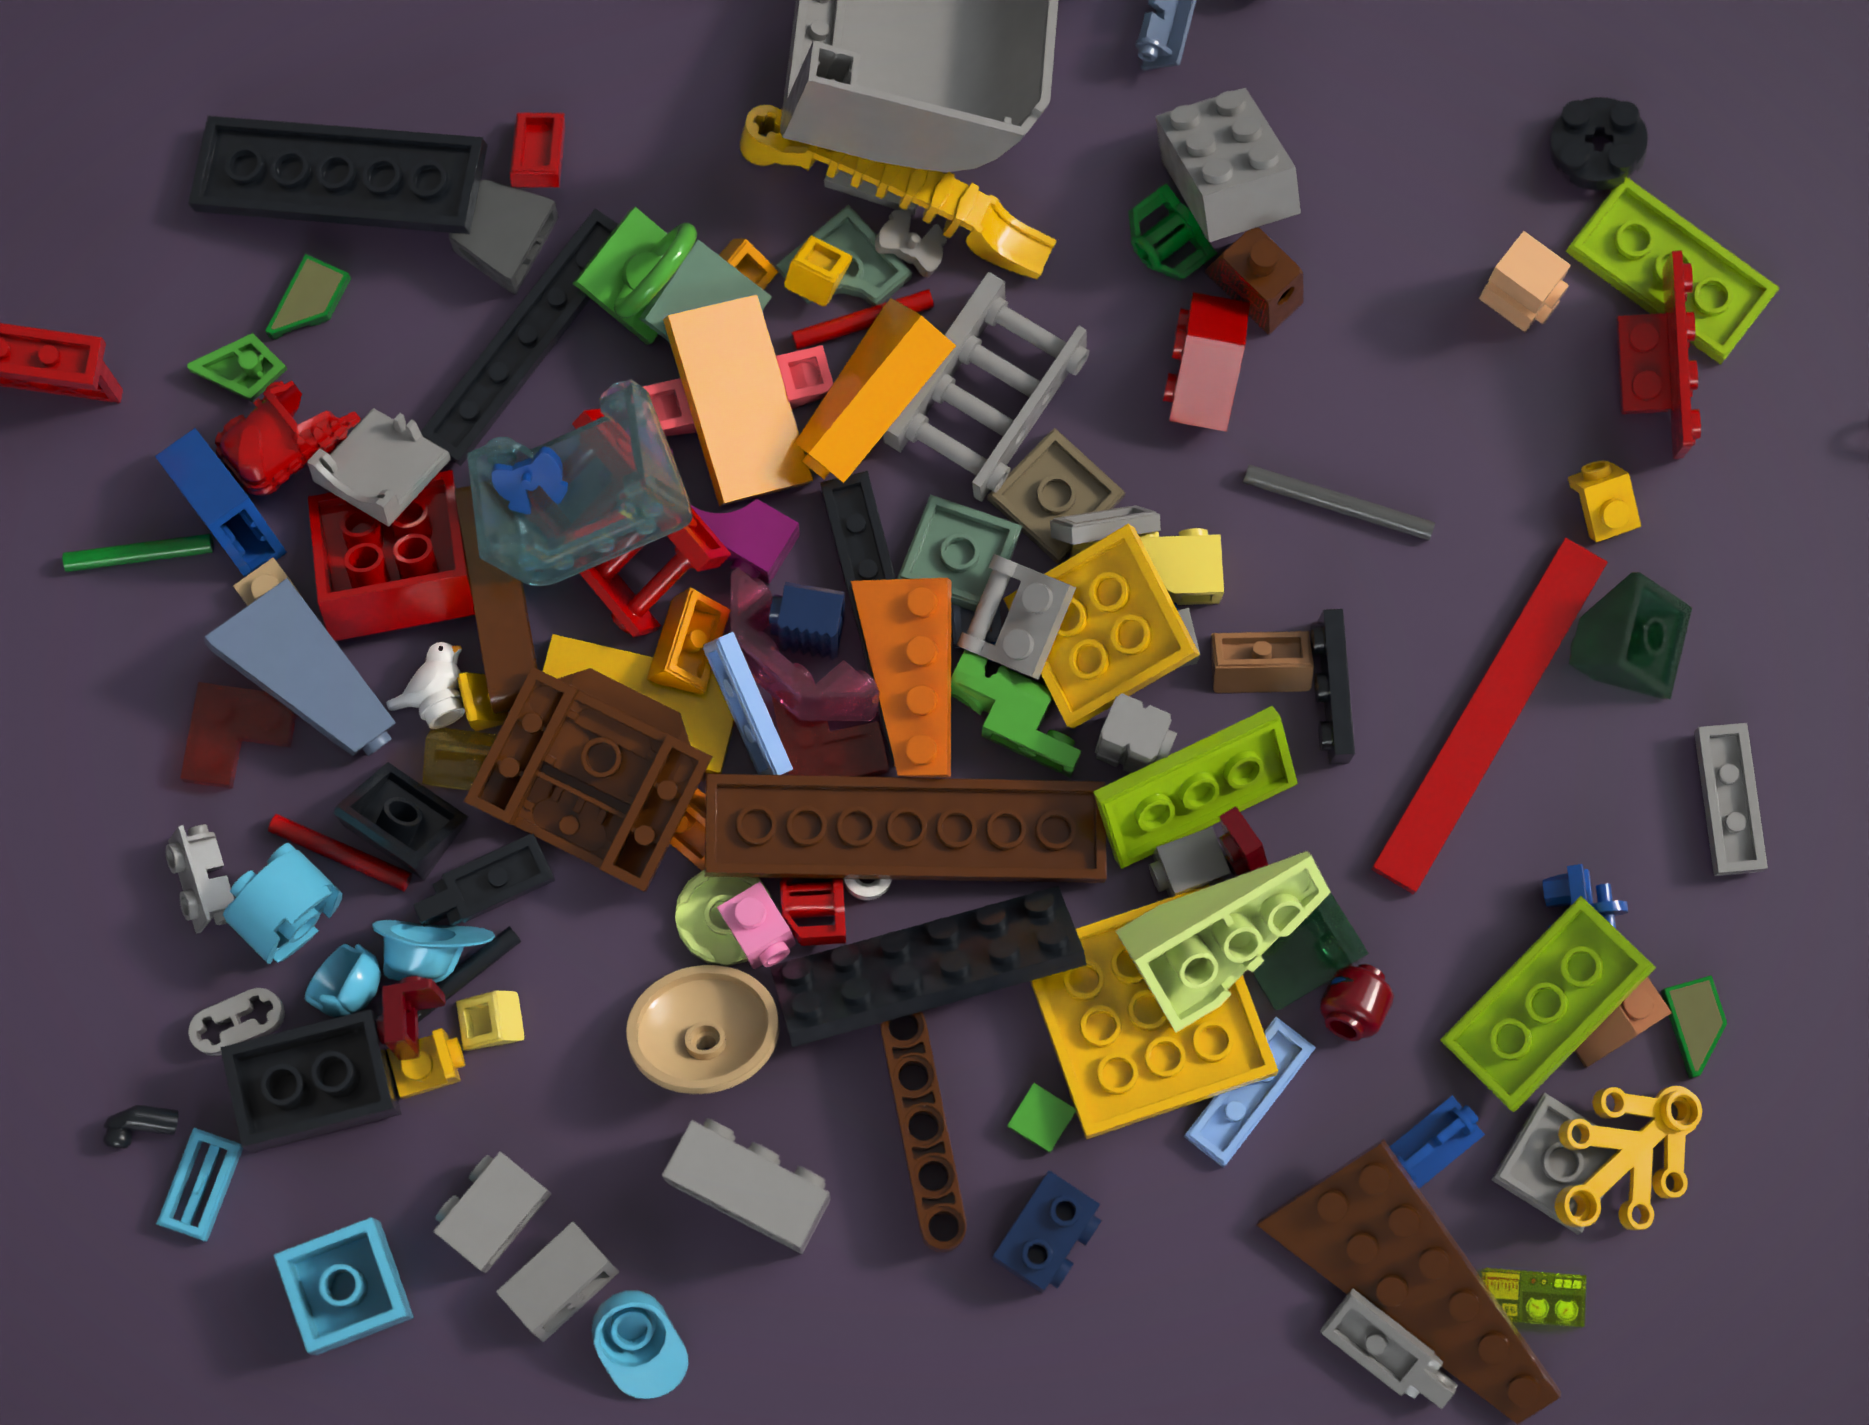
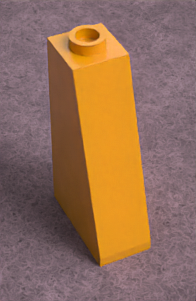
M890 298L795 441V444L807 453L802 462L822 479L825 480L829 473H831L844 483L956 345L923 316Z

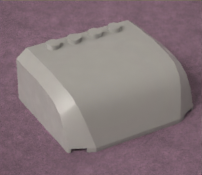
M796 0L780 124L782 138L877 162L940 172L975 169L994 161L1021 141L1050 103L1058 0Z

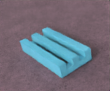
M193 1128L156 1224L207 1242L242 1153V1145L212 1133ZM202 1142L208 1143L210 1146L181 1221H177L173 1217ZM223 1148L227 1150V1153L197 1228L192 1226L220 1151Z

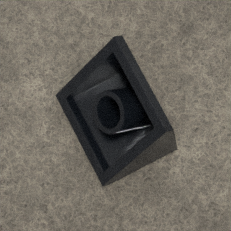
M389 762L340 802L333 812L344 827L424 881L468 819L466 814Z

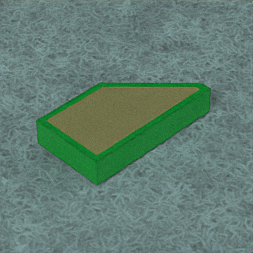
M305 254L265 330L267 336L277 339L283 337L284 333L307 325L312 327L329 321L351 280L349 273Z
M1712 975L1661 990L1663 1000L1672 1012L1669 1014V1018L1689 1080L1701 1076L1727 1025Z

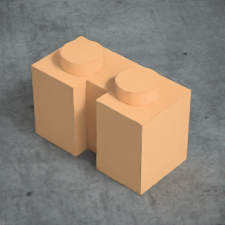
M1523 231L1495 266L1489 282L1479 299L1523 332H1526L1535 319L1543 325L1560 302V298L1569 287L1563 279L1571 265Z

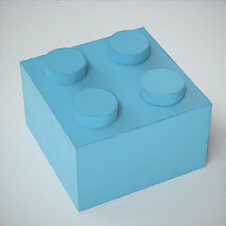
M373 1217L274 1254L300 1333L309 1354L319 1355L414 1318L381 1222Z

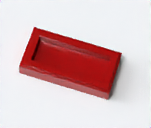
M516 113L510 168L511 187H560L565 135L564 113Z

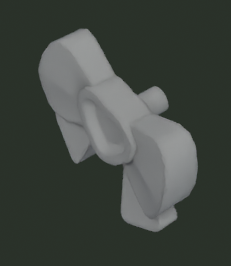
M911 210L892 211L889 216L890 220L883 225L876 236L875 250L881 254H895L907 263L914 264L923 277L931 276L942 260L943 246L947 242L942 229L938 224H935L921 240L917 233H909Z

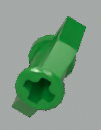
M1167 183L1128 211L1132 247L1140 260L1153 271L1180 281L1217 254L1203 234L1192 212L1178 200ZM1164 204L1169 214L1140 235L1139 221ZM1176 229L1174 234L1154 248L1155 243ZM1188 241L1196 248L1195 252L1174 268L1161 264L1163 260Z

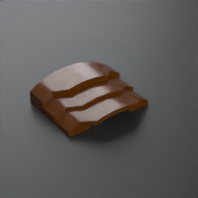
M532 666L464 802L530 834L534 833V836L646 892L713 756L691 746L680 712L592 668L557 679Z

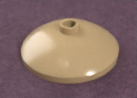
M693 966L662 977L642 993L634 1004L628 1018L627 1042L634 1063L655 1084L680 1093H714L744 1082L758 1072L768 1061L775 1049L779 1036L778 1012L769 991L749 974L726 966Z

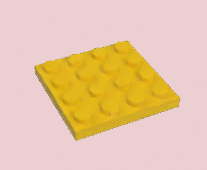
M1209 885L1077 928L1076 931L1084 949L1087 965L1030 981L1086 1140L1278 1074V1068L1243 975L1228 989L1232 995L1220 1007L1180 1031L1175 1032L1116 933V930L1158 905L1210 887Z

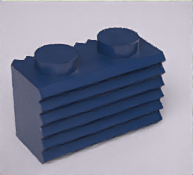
M785 582L783 595H773L769 623L771 624L770 635L779 636V645L783 652L790 648L793 654L799 650L802 655L809 652L812 657L819 654L822 659L827 655L831 660L838 657L845 620V592Z

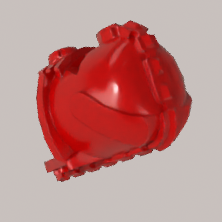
M282 380L280 382H273L265 389L263 393L264 398L261 400L258 398L253 402L255 409L247 418L239 415L223 426L224 430L221 433L218 432L215 439L216 455L219 459L224 460V466L228 471L234 473L235 480L243 484L245 491L259 496L270 495L277 491L280 485L287 481L292 474H296L305 467L304 465L319 448L330 455L347 438L348 429L354 428L361 421V418L356 412H351L339 418L326 410L298 424L293 417L300 406L302 393L292 380L286 384Z

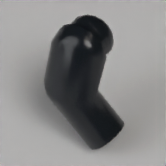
M135 1105L111 1115L103 1128L107 1129L104 1143L108 1147L126 1149L132 1143V1132L146 1131L174 1135L178 1122V1110Z

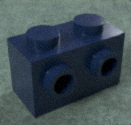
M1049 1170L991 1260L1041 1293L1045 1291L1049 1284L1058 1289L1074 1265L1066 1257L1076 1241L1086 1246L1102 1221L1094 1215L1100 1203Z

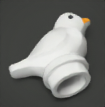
M446 642L433 644L426 654L425 663L416 671L403 694L386 702L388 709L395 711L407 707L419 708L421 719L426 720L431 729L443 728L459 720L465 714L462 696L458 691L459 684L457 680L459 674H461L457 662L462 647L458 645L453 646Z

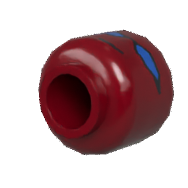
M1360 964L1358 967L1345 966L1334 973L1321 999L1320 1011L1325 1019L1326 1027L1333 1034L1345 1040L1359 1041L1361 1038H1369L1379 1032L1393 1004L1394 994L1390 985L1385 981V975L1376 967L1368 964Z

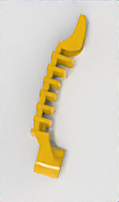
M759 105L748 113L740 139V150L749 162L758 166L778 163L788 166H800L809 170L814 162L818 160L828 165L826 175L834 178L841 170L852 175L850 185L858 188L865 180L877 186L875 196L881 199L884 198L888 191L900 196L899 207L907 210L912 202L925 208L922 220L929 224L937 214L946 218L943 235L949 239L960 226L970 230L966 239L967 246L980 258L1030 278L1038 279L1042 274L1046 261L1057 240L1018 221L1005 210L997 197L991 194L988 196L978 191V185L963 183L955 179V174L951 172L943 173L877 162L782 138L780 132L782 110L772 105Z

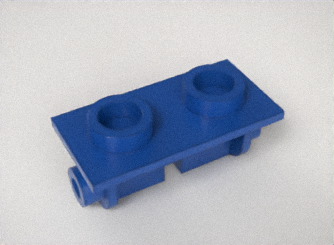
M1452 1095L1394 1142L1390 1149L1418 1189H1420L1485 1134L1476 1124L1479 1119L1473 1110L1467 1105L1462 1107Z

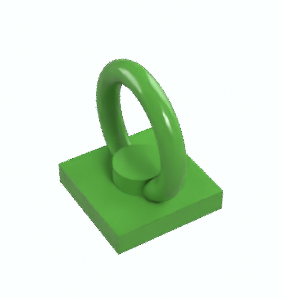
M633 207L627 212L573 281V284L646 345L651 344L658 336V333L639 318L650 301L674 275L689 254L697 238L696 228L690 223H682L667 234L638 208Z

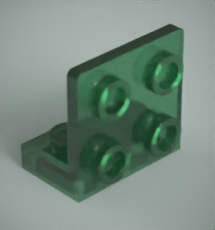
M1330 893L1289 936H1280L1261 955L1264 962L1252 974L1273 1009L1279 1011L1330 981L1334 973L1340 968L1357 965L1369 953L1332 893Z

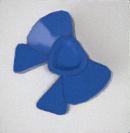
M549 447L541 448L532 459L519 461L513 466L494 464L491 476L494 488L501 497L509 501L508 508L512 511L530 514L532 505L527 490L533 491L538 486L556 504L561 503L568 491V482L562 481L563 465L561 459Z

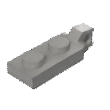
M1353 1288L1320 1330L1321 1334L1400 1396L1405 1393L1415 1399L1421 1393L1442 1409L1455 1394L1458 1384L1439 1369L1443 1365V1361L1434 1355L1435 1352Z

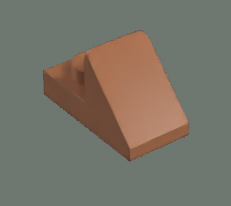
M1647 977L1574 1052L1584 1067L1587 1068L1672 1012Z

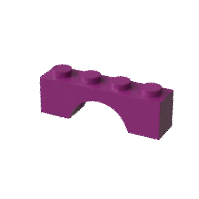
M630 426L627 432L675 487L673 483L675 468L673 450ZM607 465L604 466L600 473L603 488H606L613 481V472ZM627 494L617 504L625 509H630L634 505L644 511V508L633 495ZM755 499L739 510L729 513L705 512L689 504L730 551L731 555L727 558L728 561L732 562L730 568L750 582H756L757 578L770 584L800 536L798 522L758 499Z

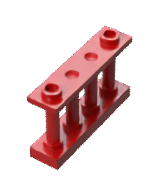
M607 408L584 410L572 423L582 436V444L562 464V481L568 482L569 487L596 457L601 458L613 472V481L574 522L562 507L556 504L540 486L533 491L527 490L532 508L530 514L523 515L531 522L540 526L611 610L612 620L622 631L631 634L633 638L654 633L661 627V624L650 613L649 609L689 568L696 569L697 572L717 568L731 553ZM627 494L633 495L644 508V518L604 558L587 536ZM658 531L664 532L676 546V554L635 595L618 575V572Z

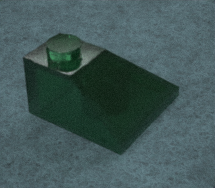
M1631 572L1579 618L1576 634L1571 643V655L1568 664L1595 681L1661 699H1671L1693 607L1642 573Z

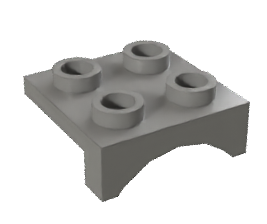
M373 408L330 455L319 448L307 463L313 482L389 527L451 458L448 451L422 436L414 420L411 419L406 425L405 417L402 413H399L393 420Z

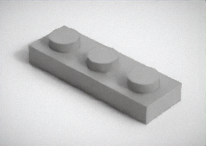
M1747 723L1698 727L1694 730L1714 876L1763 872L1768 869L1748 725Z

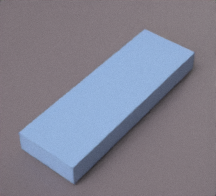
M734 632L704 644L703 650L757 774L782 775L793 770Z
M1277 1017L1274 1018L1264 1033L1278 1068V1074L1214 1096L1184 1135L1188 1141L1223 1168L1316 1048Z

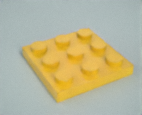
M1127 524L1045 573L1047 576L1076 587L1041 672L1067 727L1076 728L1112 707L1116 696L1118 697L1121 693L1131 696L1200 655L1135 527ZM1017 590L1003 598L1009 610Z

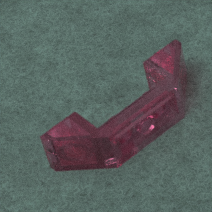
M739 567L731 572L730 633L734 632L754 680L795 717L802 721H871L875 718L878 712L880 691L871 676L863 670L856 671L843 660L815 684L812 675L804 666L799 663L792 664L779 652L773 639L766 633L761 632L770 625L769 616L773 597L768 587L756 577L750 578Z

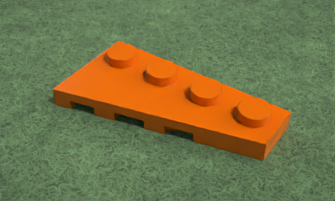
M949 578L851 581L898 776L901 778L951 777V580Z

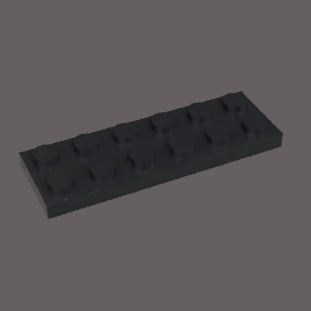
M208 116L188 204L195 212L470 234L488 145L483 137Z
M1059 886L805 957L795 958L772 965L770 969L792 1047H796L1082 967L1087 964L1084 949Z

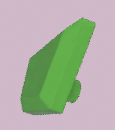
M253 333L187 364V368L191 373L251 402L287 370L286 365Z

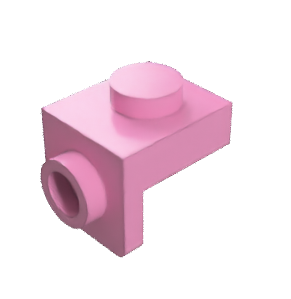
M761 882L717 907L753 969L762 965L764 967L776 965L789 955V949L796 944L790 928Z

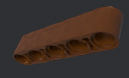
M492 481L457 487L455 488V496L492 711L494 714L510 711L532 666L537 668L512 516L508 508L509 501L498 494Z
M917 1012L907 1015V1017L912 1018L916 1022L918 1027L917 1034L912 1039L900 1041L890 1034L889 1025L894 1019L881 1023V1039L920 1234L923 1242L930 1249L936 1252H949L956 1249L963 1241L967 1231L966 1217L927 1023L923 1013ZM916 1065L926 1072L928 1081L922 1089L910 1091L901 1085L899 1074L907 1066ZM918 1115H928L936 1121L938 1126L937 1134L927 1141L915 1139L908 1129L910 1121ZM936 1164L946 1171L948 1182L942 1189L929 1191L920 1184L919 1173L927 1165ZM940 1214L951 1216L958 1226L957 1235L947 1242L935 1240L929 1232L930 1221Z

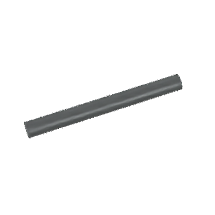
M1250 464L1243 483L1428 541L1431 538L1435 522Z

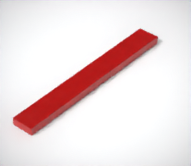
M1565 537L1371 868L1372 871L1413 895L1417 892L1608 563L1606 560Z

